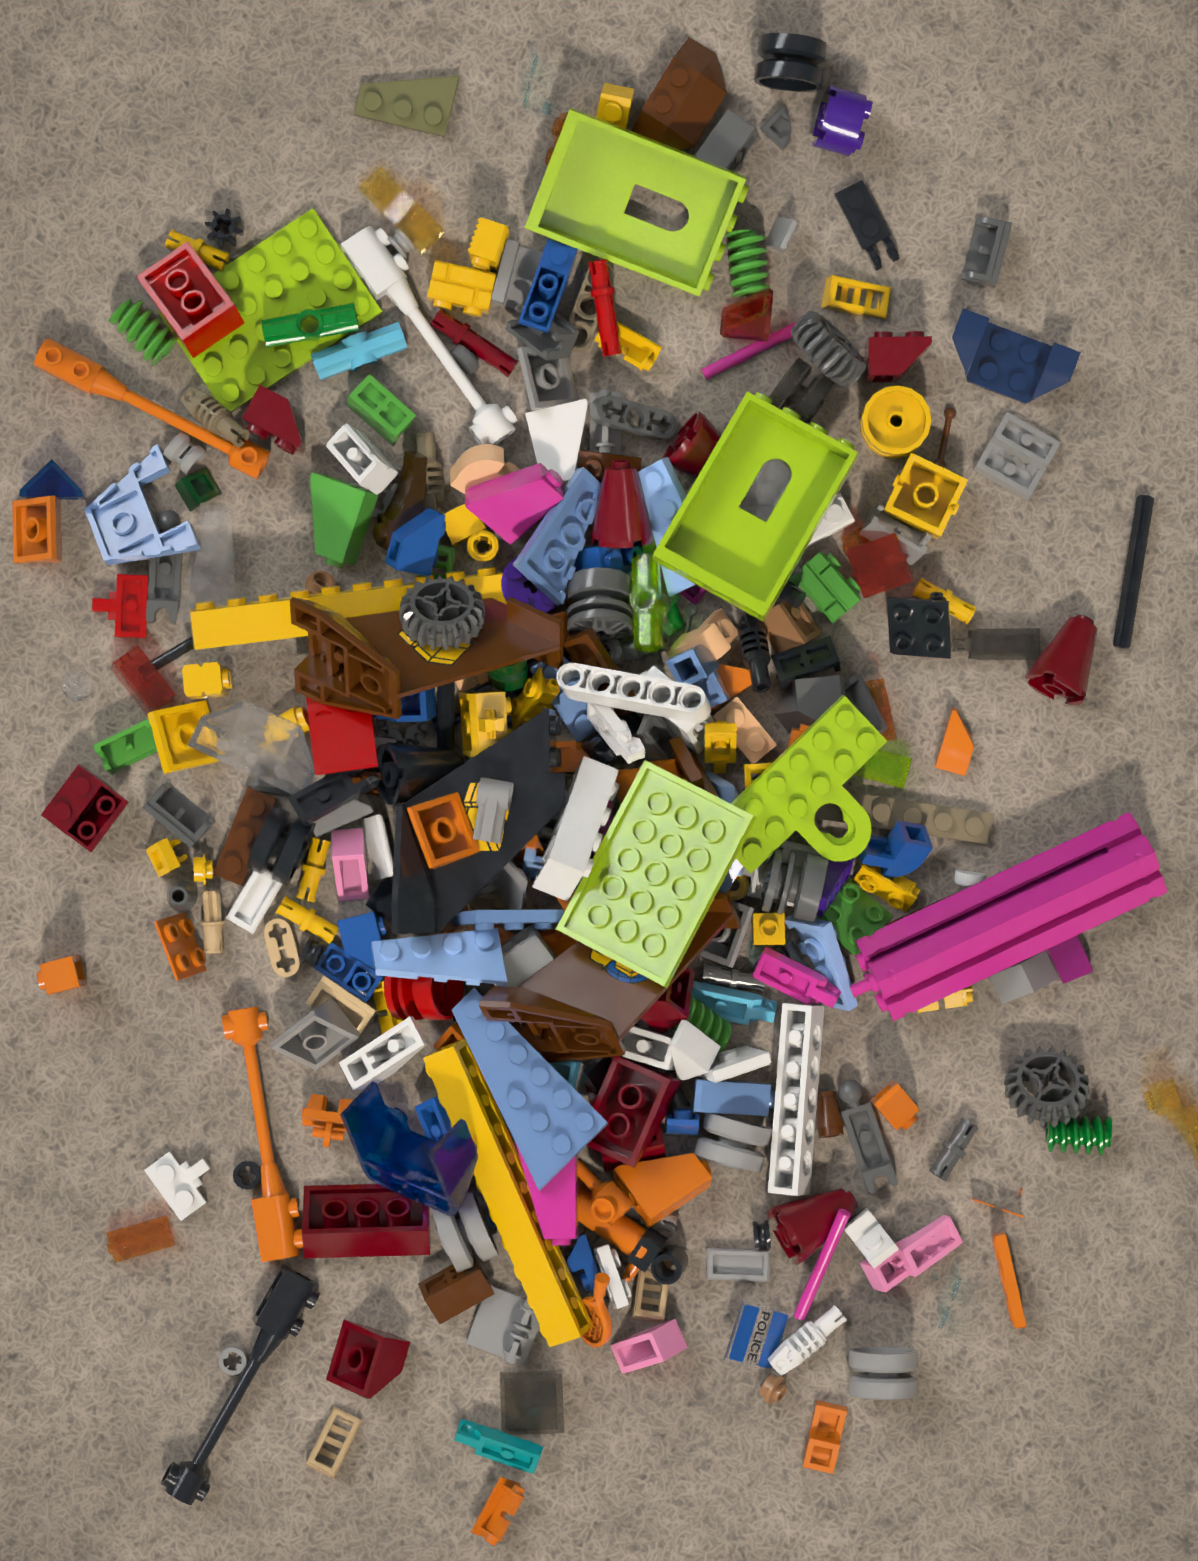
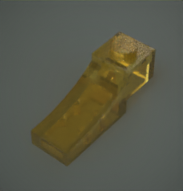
M382 167L378 168L358 187L382 215L408 238L421 255L445 235L444 230Z
M1166 1078L1146 1084L1148 1092L1143 1093V1098L1147 1110H1153L1154 1115L1157 1116L1163 1115L1172 1123L1185 1141L1198 1169V1115L1195 1106L1191 1104L1181 1106L1173 1078Z

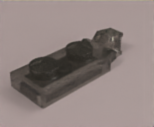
M995 628L968 631V638L952 639V652H968V659H976V661L1037 660L1040 656V628Z

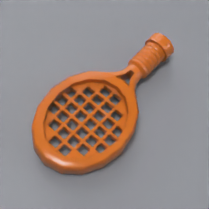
M606 1273L596 1274L593 1290L594 1296H586L582 1299L594 1327L581 1338L593 1348H600L609 1342L612 1335L611 1316L604 1302V1296L610 1281V1277Z

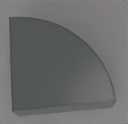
M781 106L760 128L781 150H784L787 146L791 133V122L784 107Z

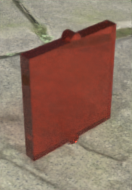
M896 532L845 550L853 569L852 577H856L863 598L914 581L906 560L908 555L903 552Z

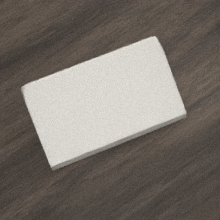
M379 814L361 820L374 880L392 877L394 860L384 816Z

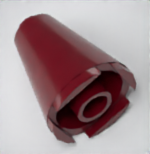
M701 412L693 414L677 433L679 437L675 441L674 446L669 445L663 458H669L674 469L695 478L700 474L721 437V433Z
M612 460L611 466H607L604 469L591 533V544L594 545L599 541L600 547L630 548L634 547L633 543L635 541L642 540V546L653 543L654 535L637 468L630 465L629 460Z
M1081 614L1068 618L1028 670L1025 679H1029L1028 685L1053 700L1054 694L1067 698L1065 704L1080 705L1083 703L1086 697L1098 631L1097 627L1093 625L1094 621L1091 618Z
M840 1188L773 1206L767 1210L768 1220L774 1217L777 1231L773 1230L787 1257L790 1259L795 1256L794 1264L798 1265L807 1260L825 1243L838 1210L845 1209L850 1212L849 1222L856 1216L855 1209L858 1208V1204L850 1191L845 1192Z

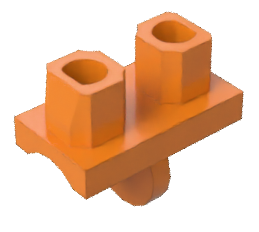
M311 1094L307 1108L302 1110V1125L313 1127V1137L324 1138L323 1147L330 1148L331 1139L343 1141L344 1131L358 1133L359 1115H357L356 1100L340 1099L338 1112L326 1111L328 1097Z

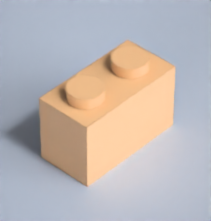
M735 697L712 717L714 721L723 720L729 723H737L736 748L749 764H755L777 745L738 697Z

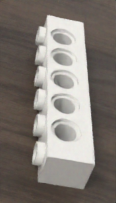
M782 1003L768 1193L793 1196L810 1195L825 1006Z

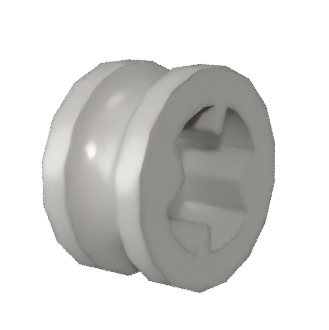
M400 229L395 230L394 237L388 236L387 238L390 242L389 245L404 260L407 258V252H414L416 250L412 242Z
M229 1346L221 1352L218 1363L224 1373L237 1375L246 1367L248 1358L242 1348ZM230 1352H236V1357L241 1356L242 1362L237 1364L236 1369H230V1364L227 1366L224 1359L230 1356Z

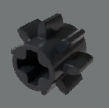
M228 208L225 214L218 215L214 210L213 216L215 218L213 221L205 222V226L213 231L207 235L208 240L212 241L217 238L220 249L223 248L224 242H230L235 247L236 242L234 238L236 235H244L243 230L236 227V225L241 223L242 219L240 216L232 219L231 211ZM221 222L230 225L228 227L230 232L226 235L222 231L218 232Z

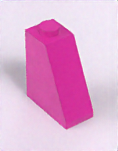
M541 463L469 487L465 491V507L511 545L564 498L563 480L555 470H548Z

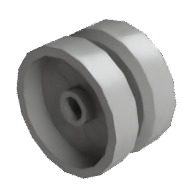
M705 1113L702 1127L710 1133L719 1135V1139L706 1136L698 1138L694 1154L729 1168L761 1172L765 1157L761 1152L747 1148L748 1144L760 1147L767 1146L772 1129L720 1113Z
M473 1191L459 1196L457 1199L460 1218L457 1217L453 1207L447 1202L432 1208L438 1236L446 1254L449 1255L458 1273L473 1267L474 1258L470 1249L472 1245L477 1256L484 1262L499 1256L492 1232Z
M855 1347L849 1349V1367L857 1371L867 1372L854 1374L849 1377L850 1396L876 1400L917 1397L918 1379L912 1375L902 1373L911 1372L918 1368V1350L902 1347Z

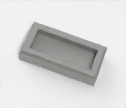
M707 1247L706 1280L769 1282V1249Z

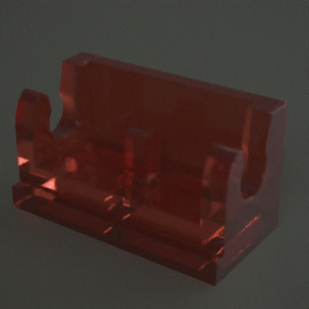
M138 645L112 663V672L147 717L148 713L170 703L176 695Z

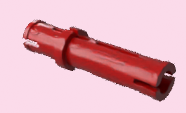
M608 259L588 262L592 281L590 295L591 298L594 297L602 357L622 354L613 299L615 288L611 287Z

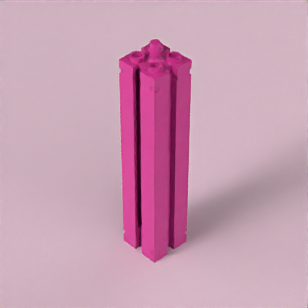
M1131 813L1123 814L1116 821H1108L875 931L871 936L866 935L856 940L860 953L856 954L855 957L863 972L868 971V973L863 974V980L850 985V991L854 998L869 990L874 993L878 992L874 997L881 1012L888 1011L894 1022L905 1017V1014L908 1012L913 1013L1145 904L1152 897L1157 898L1168 893L1164 878L1159 871L1160 866L1156 853L1147 838L1142 835L1140 827Z

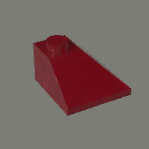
M343 1320L326 1380L364 1398L371 1399L402 1372L411 1342L385 1331Z

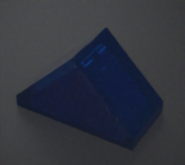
M52 459L20 489L19 495L23 499L56 496L60 500H86V493Z

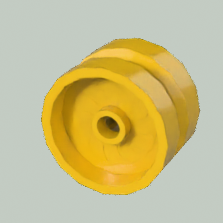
M897 385L885 387L873 394L862 411L859 424L861 437L870 450L879 456L896 459L906 457L920 447L929 434L932 421L930 408L923 396L912 388ZM892 416H895L896 420L899 418L902 420L900 426L895 427L890 423Z

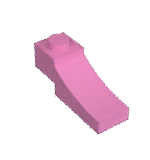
M942 1215L921 1230L896 1242L895 1244L899 1250L876 1268H873L867 1259L860 1262V1265L872 1288L886 1293L909 1275L917 1277L962 1244L963 1241L951 1217Z

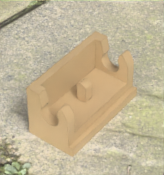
M324 975L306 1004L316 1009L332 997L359 1032L360 1036L377 1009Z

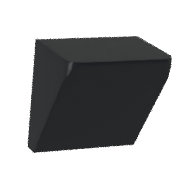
M382 879L365 904L391 922L392 884Z
M611 1057L595 1058L583 1070L584 1084L597 1095L612 1062Z

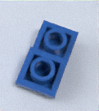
M333 942L329 944L314 968L366 1003L383 978V976L375 975L374 969L346 953L344 949Z
M685 1108L674 1109V1113H667L666 1134L698 1135L699 1114H693V1110Z

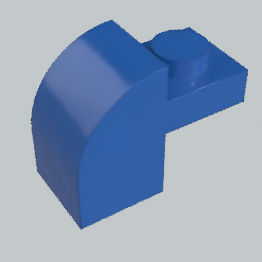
M898 820L887 838L871 835L868 845L859 854V858L863 864L880 867L882 876L894 878L916 870L925 861L933 846L925 825Z

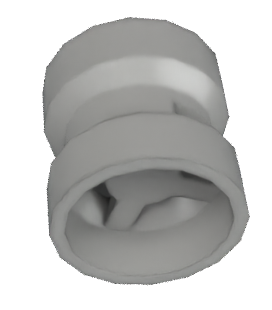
M183 431L169 443L163 452V455L168 460L176 461L179 464V469L186 475L195 469L192 465L197 459L202 460L207 454V451L200 445L195 446L191 442L190 436Z

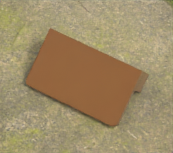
M784 601L771 609L764 622L759 620L761 627H765L766 638L777 653L804 645L822 633L803 603L799 607L794 608Z

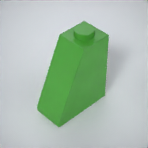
M312 472L310 484L315 553L326 557V564L338 568H343L344 564L356 565L378 495L370 490L332 476Z

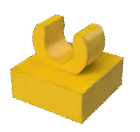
M165 838L145 849L159 878L180 867V863L188 858L187 854L178 857L173 851V847L181 843L179 839L169 842L168 838Z

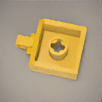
M500 690L459 692L463 755L475 757L512 732V729H507V716H511L512 712L510 697H505V691Z

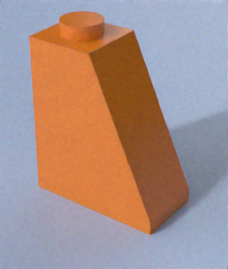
M694 1153L638 1162L635 1168L627 1164L619 1165L614 1169L612 1179L618 1187L624 1188L628 1192L629 1199L634 1203L633 1208L647 1227L650 1228L710 1188L712 1170L704 1159L699 1160Z

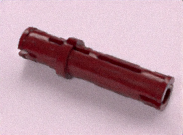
M442 308L430 324L451 338L453 344L456 346L458 344L463 345L506 377L510 376L519 362L470 329L471 325L467 322L465 324L461 323Z

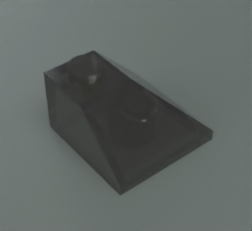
M562 1370L500 1372L502 1432L509 1435L564 1433Z

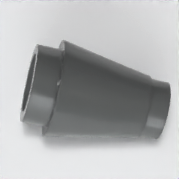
M176 881L167 890V902L176 911H188L197 902V890L188 881ZM181 890L184 892L185 897L183 901L177 902L174 894L176 891Z

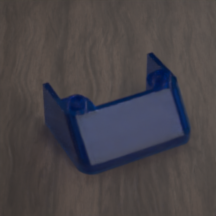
M372 1081L340 1114L363 1172L370 1180L380 1186L443 1214L454 1216L463 1206L479 1158L477 1146L473 1142L466 1121L460 1119L437 1142L410 1130L406 1114L397 1107L392 1108L385 1105L377 1083Z

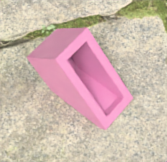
M363 828L332 830V860L338 901L369 899Z
M676 1319L659 1323L610 1345L622 1374L664 1362L688 1348Z

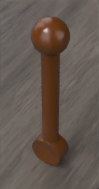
M948 407L944 411L946 420L938 459L934 461V464L943 468L946 467L944 456L951 422L956 416V410L952 407Z

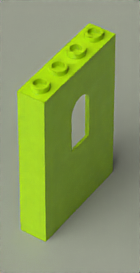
M570 107L524 228L599 258L608 259L612 263L700 297L702 290L708 291L715 275L710 272L714 260L720 262L726 244L721 243L726 231L732 232L738 215L733 214L737 202L743 204L750 186L745 184L746 176ZM635 184L682 202L689 212L687 224L680 230L669 231L624 213Z
M747 391L654 551L653 561L764 622L856 463L858 452L854 450L855 446L851 442L843 438L835 440L826 435L828 431L822 426L813 422L810 425L799 420L800 416L793 410L783 407L781 410L771 405L772 400L764 394L756 392L753 395ZM779 459L789 465L792 476L770 517L765 522L739 508L762 466L769 460Z

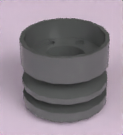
M589 568L575 572L572 580L567 582V603L570 605L567 609V633L571 636L593 628L600 641L615 638L620 641L630 636L633 630V609L629 606L632 603V578L627 573L611 568Z
M778 847L765 867L760 890L761 910L769 912L773 899H777L776 914L782 915L787 902L793 903V918L814 922L822 896L828 859L807 854L802 867L796 866V851L791 850L787 863H782L784 848Z

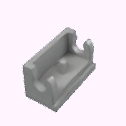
M880 503L875 507L873 506L859 534L910 565L914 564L925 554L927 550L925 544L933 535L928 532L923 535L915 532L882 512L885 506Z

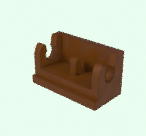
M473 1253V1267L458 1273L452 1264L418 1283L424 1301L439 1325L495 1294Z

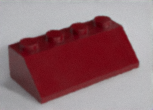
M421 1183L304 1186L302 1219L304 1259L431 1255L430 1192Z

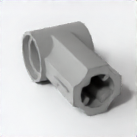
M481 777L477 791L476 804L478 805L473 839L501 843L506 811L510 808L513 796V782Z

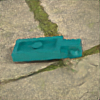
M461 1419L454 1441L474 1448V1454L531 1474L535 1472L544 1447L530 1440L521 1439L506 1434L501 1430L492 1429Z

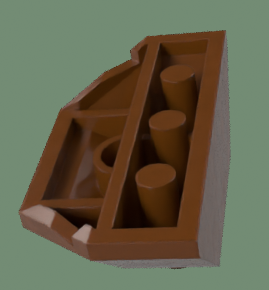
M688 37L671 60L642 108L631 131L681 151L694 148L727 94L716 53Z

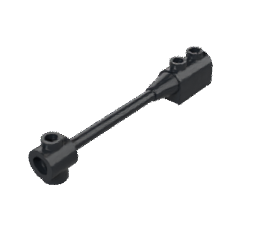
M282 1265L252 1318L254 1324L261 1329L252 1348L250 1360L193 1460L181 1461L179 1465L172 1462L162 1478L161 1485L166 1487L165 1491L169 1495L188 1505H192L195 1499L200 1502L205 1499L210 1489V1485L206 1483L208 1476L203 1468L205 1462L261 1364L269 1358L283 1340L287 1339L289 1334L296 1337L300 1332L304 1320L299 1318L304 1307L312 1309L320 1295L315 1290L316 1282L287 1265Z

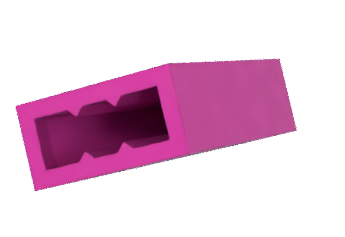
M517 1146L543 1238L551 1239L552 1245H571V1239H578V1154L539 1191Z

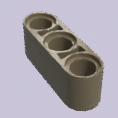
M608 265L611 287H613L614 272ZM589 269L568 321L578 330H583L587 334V340L583 344H574L572 351L578 353L589 349L598 328L597 313L586 315L580 309L585 301H594V297L591 298L590 295L592 281Z

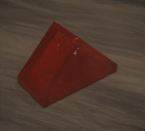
M768 288L722 308L720 335L724 338L768 342L773 290Z

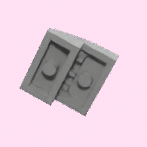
M1006 412L973 470L1028 501L1061 442ZM1004 452H1007L1008 454H1010V455H1012V456H1014V457L1012 458V457H1010L1009 455L1005 454ZM1017 460H1021L1022 462L1026 463L1027 466Z

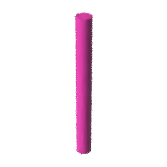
M796 322L702 368L701 371L705 379L708 380L792 338L791 328Z
M845 1209L838 1210L793 1314L798 1320H805L851 1215Z

